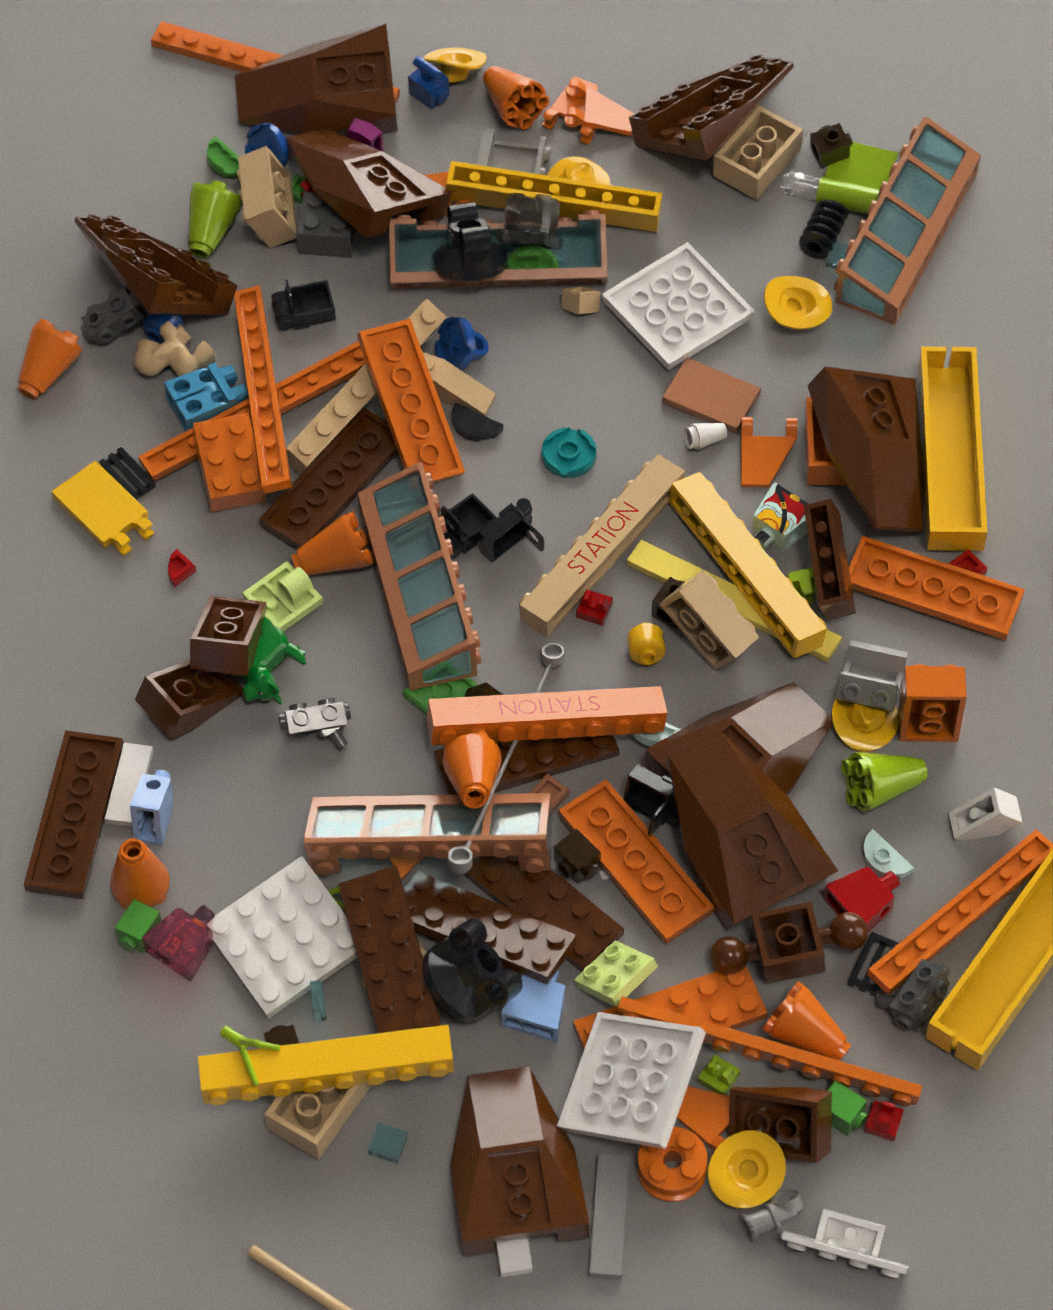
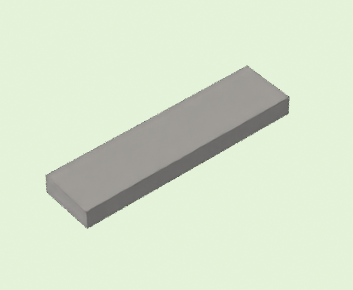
M598 1154L589 1277L621 1279L630 1156Z

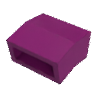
M355 118L349 128V138L384 152L382 131L369 122Z

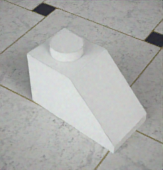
M995 787L949 812L953 836L956 840L1001 835L1022 823L1017 797Z

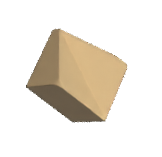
M585 286L562 289L561 307L576 314L598 312L601 292Z

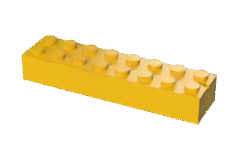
M921 347L918 373L927 550L966 551L969 549L970 551H984L987 538V515L977 347H951L949 368H944L946 347Z
M1053 849L928 1023L925 1039L948 1053L952 1049L956 1050L955 1057L979 1071L1053 965Z

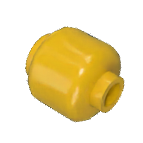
M640 623L629 631L627 637L628 652L630 658L635 663L649 666L662 660L665 656L666 644L664 633L660 627L652 623Z

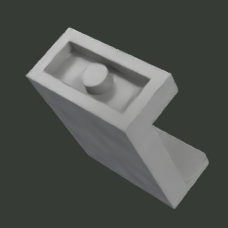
M484 128L476 165L546 175L547 168L544 167V164L550 162L551 147H547V137L541 136L539 145L495 140V129Z
M851 640L845 667L840 674L836 699L894 711L908 652Z

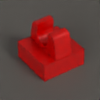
M586 589L576 611V618L603 626L612 607L613 597Z
M874 1100L864 1132L895 1141L904 1109L895 1107V1104L887 1101L879 1102Z

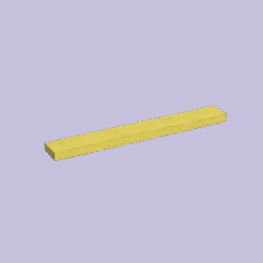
M640 540L627 559V566L664 584L669 577L686 582L703 570L643 540ZM705 571L706 574L711 575L716 580L721 592L734 601L737 607L736 610L744 619L749 620L756 629L777 638L734 584ZM827 630L823 646L808 654L828 663L840 645L842 636Z

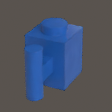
M417 56L413 61V65L418 69L408 76L409 94L432 110L448 98L449 78L426 60Z

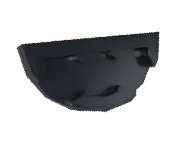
M454 404L452 422L456 432L465 439L477 442L480 439H486L491 436L495 438L503 431V424L460 404Z

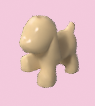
M166 321L159 331L165 341L159 344L149 339L139 340L136 343L137 351L134 357V365L138 372L147 376L159 374L165 367L171 366L179 377L205 368L216 361L215 352L205 341L197 345L196 351L191 355L186 344L192 339V336L184 330L182 325H178L175 328L169 321Z

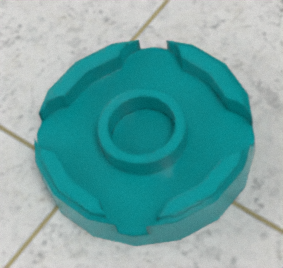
M563 427L551 432L543 442L542 462L545 468L556 476L576 478L592 469L596 461V444L593 438L584 430L578 428L577 430H570V427Z

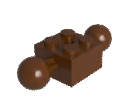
M812 902L751 914L755 942L744 944L735 937L720 938L712 945L709 952V960L715 971L727 976V974H736L743 970L748 961L760 959L766 984L826 971L823 946L834 944L843 951L857 950L867 940L868 927L864 919L858 914L844 912L837 915L829 927L818 929Z

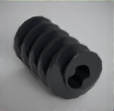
M822 200L817 203L799 239V246L806 255L815 259L827 258V252L833 249V244L837 241V236L840 234L841 228L848 218L849 212L847 208L833 200Z

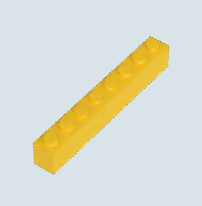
M451 161L446 188L452 191L450 201L467 200L475 202L476 205L572 218L574 220H578L579 214H584L585 211L597 210L600 211V214H606L607 225L657 232L662 209V193L456 161Z
M701 472L672 483L668 502L791 656L795 659L822 647L827 631L823 619L814 613L808 601L801 597L794 588L791 580L785 577L779 570L775 560L766 554L760 542L753 538L746 529L744 522L736 517L727 501L723 500L715 491L713 484L707 481Z
M449 1025L280 1046L279 1051L262 1048L247 1050L259 1082L258 1086H253L240 1051L198 1056L204 1104L210 1103L212 1105H222L230 1100L237 1099L253 1101L261 1096L269 1095L285 1097L293 1092L301 1091L316 1093L324 1088L332 1087L348 1089L353 1085L364 1083L379 1085L387 1080L395 1079L411 1081L416 1077L427 1075L442 1077L450 1072H454Z

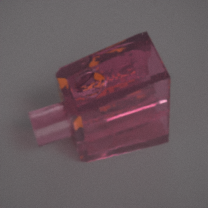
M201 905L193 915L182 908H176L143 936L145 952L191 982L213 946V932L207 925L215 917L214 913L204 905Z

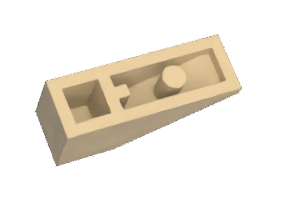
M423 352L440 402L451 406L457 403L486 416L496 398V393L448 361Z

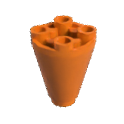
M497 66L488 68L483 75L485 87L500 117L508 126L521 128L522 130L529 129L540 116L543 109L549 104V97L546 95L544 87L536 80Z
M42 318L32 327L17 387L21 394L34 400L37 399L38 395H42L73 364L82 352L81 346L77 344L79 337L70 331L60 332L54 328L55 326L51 322Z
M354 511L342 515L299 547L297 553L291 555L295 568H302L310 576L360 569L375 564L370 549H365L369 542L363 528L357 530L359 523Z
M481 731L474 734L461 735L444 746L442 758L444 771L459 798L467 807L476 809L486 803L502 764L500 748L485 732Z
M136 838L124 841L118 850L110 877V888L114 898L124 909L129 907L133 899L150 907L163 903L170 885V876L165 864L143 841Z
M799 981L796 982L787 994V997L781 1001L762 1027L763 1031L775 1039L798 1049L838 1061L842 1059L851 1047V1044L846 1041V1035L812 992Z

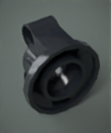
M468 202L448 205V242L437 248L432 254L433 269L441 276L459 281H479L502 273L507 267V252L500 245L491 241L489 224L484 219L479 218L476 203Z
M469 919L453 929L448 937L431 947L423 958L422 970L426 985L433 998L444 1011L456 1019L466 1022L479 1020L496 1006H501L518 995L523 987L522 979L518 973L513 970H505L498 953L485 942L487 929L478 919Z

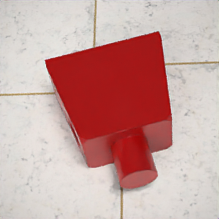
M864 867L828 883L825 886L824 900L837 915L844 912H852L861 916L867 924L869 933L893 909L895 897L891 891L900 886V881L892 871L879 878L871 868Z

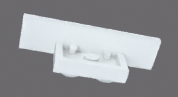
M823 1209L815 1239L784 1231L781 1238L788 1241L787 1247L800 1251H806V1247L818 1249L819 1256L832 1260H837L838 1255L850 1259V1265L863 1269H868L869 1264L881 1267V1274L899 1278L900 1273L906 1275L909 1267L878 1257L886 1226Z

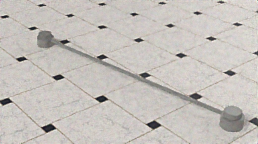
M548 643L542 647L541 659L546 669L535 693H540L549 670L557 669L563 664L565 649L561 644ZM513 740L499 770L489 799L484 804L470 835L476 834L518 740ZM467 841L465 847L457 846L449 851L448 866L454 873L465 874L472 868L473 854L469 849L472 841Z

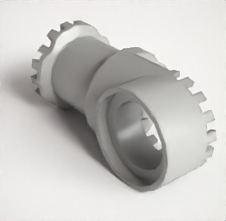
M796 1189L781 1190L772 1197V1202L766 1204L764 1209L751 1215L745 1213L741 1216L743 1228L747 1227L745 1232L750 1241L757 1240V1236L770 1230H781V1221L792 1218L794 1215L797 1216V1212L800 1214L803 1211L804 1207L799 1191Z

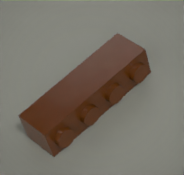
M831 498L803 505L819 607L828 621L856 614L840 512Z

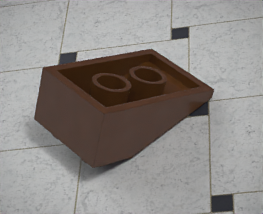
M210 596L190 638V669L201 670L206 673L222 672L233 676H248L255 659L267 602Z
M189 659L146 675L135 701L171 740L193 731L243 695V688L229 673H206L201 670L190 669Z
M807 1087L730 1088L729 1137L748 1130L763 1132L779 1144L785 1158L818 1163L831 1152L832 1091Z

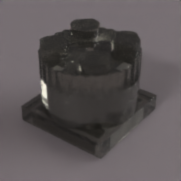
M509 193V198L506 199L504 230L497 229L496 239L511 247L534 245L545 249L561 250L563 248V239L557 237L560 212L558 199H552L551 196L535 194V199L525 197V194Z

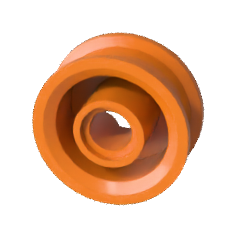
M674 1126L666 1149L640 1146L638 1152V1177L643 1188L651 1196L666 1202H679L691 1198L702 1188L707 1175V1151L701 1139L693 1132ZM669 1161H676L680 1164V1166L676 1168H669L665 1165V1163Z

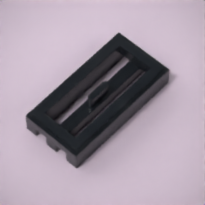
M122 447L117 449L115 455L113 453L109 454L106 461L104 459L99 461V464L136 500L156 487L155 481ZM121 459H122V460L125 462V464L146 484L145 486H144V485L134 476V474L120 461ZM112 465H115L138 489L137 492L111 467Z
M871 932L847 984L852 988L854 986L859 987V991L865 992V990L869 991L873 997H876L880 986L875 982L874 984L869 983L871 978L867 975V972L863 980L858 978L875 941L879 942L880 945L869 968L880 960L886 946L891 947L890 950H892L899 944L875 932Z

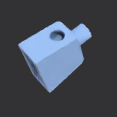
M156 770L153 775H142L130 803L133 838L139 839L144 843L163 845L173 808L171 775L165 770ZM149 811L154 812L153 818L149 815Z
M557 970L548 985L523 975L521 977L523 984L521 992L506 1002L502 1009V1026L557 1043L565 1002V986L556 982L559 970Z

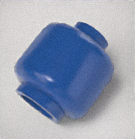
M148 313L143 320L144 333L150 340L161 344L165 340L159 333L160 327L166 321L173 324L175 328L178 325L183 326V318L180 314Z

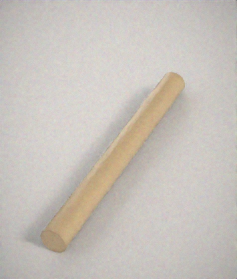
M253 1245L248 1251L247 1255L327 1309L352 1310L256 1245Z

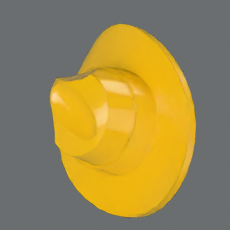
M444 48L427 54L424 60L437 64V69L443 72L449 78V83L466 80L471 69L480 68L485 64L486 55L472 49Z
M573 156L558 161L548 173V176L610 185L609 176L604 169L583 157Z
M780 276L772 279L765 288L764 303L767 312L774 321L790 329L814 328L824 323L832 312V300L828 291L819 283L808 278Z
M835 699L832 706L834 729L841 741L853 750L860 752L878 750L887 745L897 732L899 715L896 706L894 711L840 699Z
M742 1131L728 1137L714 1151L708 1167L709 1184L714 1194L725 1204L744 1209L759 1206L770 1200L781 1188L786 1175V1160L781 1147L772 1137L759 1131Z

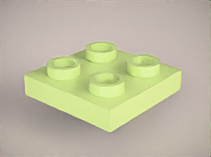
M288 561L242 592L243 599L267 602L265 617L271 621L273 626H277L283 632L323 604V597L313 588L306 572L300 567L294 569Z
M615 940L590 965L584 968L574 979V982L578 989L617 1007L621 997H627L658 965L653 957Z

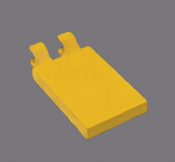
M96 460L51 491L53 499L104 549L112 544L122 556L132 551V547L128 545L131 541L126 533L133 528L144 540L154 535V532L150 529L153 524L148 519V511Z

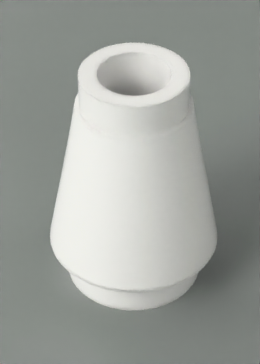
M691 423L689 427L684 429L686 446L696 451L727 438V429L724 423Z

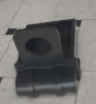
M286 277L284 278L285 291L276 292L271 296V305L275 311V321L281 330L289 329L292 324L294 330L308 328L310 324L336 319L328 280L290 287Z
M473 493L449 510L442 506L441 515H438V517L443 516L447 533H443L444 538H450L453 555L450 557L454 559L461 552L465 554L477 546V542L480 541L479 532L497 519ZM430 525L427 528L426 533L430 536V539L436 543L433 529Z
M519 499L516 507L512 503L499 512L497 519L479 532L480 552L491 563L525 537L538 550H544L543 536L531 525L532 506L528 499ZM529 531L537 537L538 542L531 536Z
M637 764L628 775L623 797L624 801L630 807L652 818L648 830L649 836H652L657 828L665 822L675 827H680L671 778L665 775L662 778Z

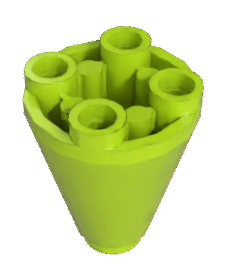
M213 180L211 184L194 182L192 185L189 203L188 251L192 252L196 257L209 258L210 253H213L242 208L243 202L240 195L227 190V185L223 182Z
M857 752L841 762V772L846 779L847 785L846 801L850 807L856 806L864 812L870 811L915 788L921 782L926 781L928 776L924 760L921 758L916 759L912 756Z

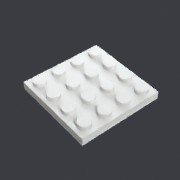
M688 242L602 294V301L668 371L755 316L754 309Z
M303 856L202 924L268 1019L358 957L347 916Z
M598 1012L557 1127L566 1132L666 1149L706 1032L701 1027Z

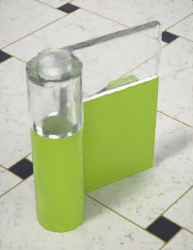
M806 131L795 167L789 173H785L782 179L781 188L785 189V195L817 203L822 200H833L842 204L849 211L868 215L872 201H877L879 198L878 193L884 181L888 182L890 169L893 163L897 161L899 153L852 141L853 145L850 146L849 158L820 169L810 149V134L814 132Z

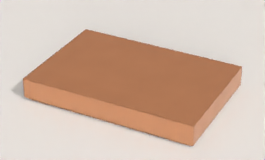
M686 358L664 393L662 403L710 423H724L727 430L737 434L742 424V417H747L761 394V388Z

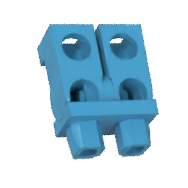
M214 362L207 365L208 368L198 369L164 382L166 400L174 414L178 417L184 431L193 428V423L206 421L249 398L244 384L233 388L229 387V385L238 382L236 371L232 365L218 368Z

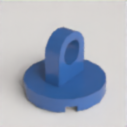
M270 123L252 126L246 136L248 138V145H245V154L267 146L285 167L290 150L286 143V137H284L280 129Z
M449 317L443 321L438 329L437 334H440L439 341L435 342L436 357L448 361L461 371L467 368L471 360H479L488 352L487 340L480 333L474 332L471 323L465 318Z

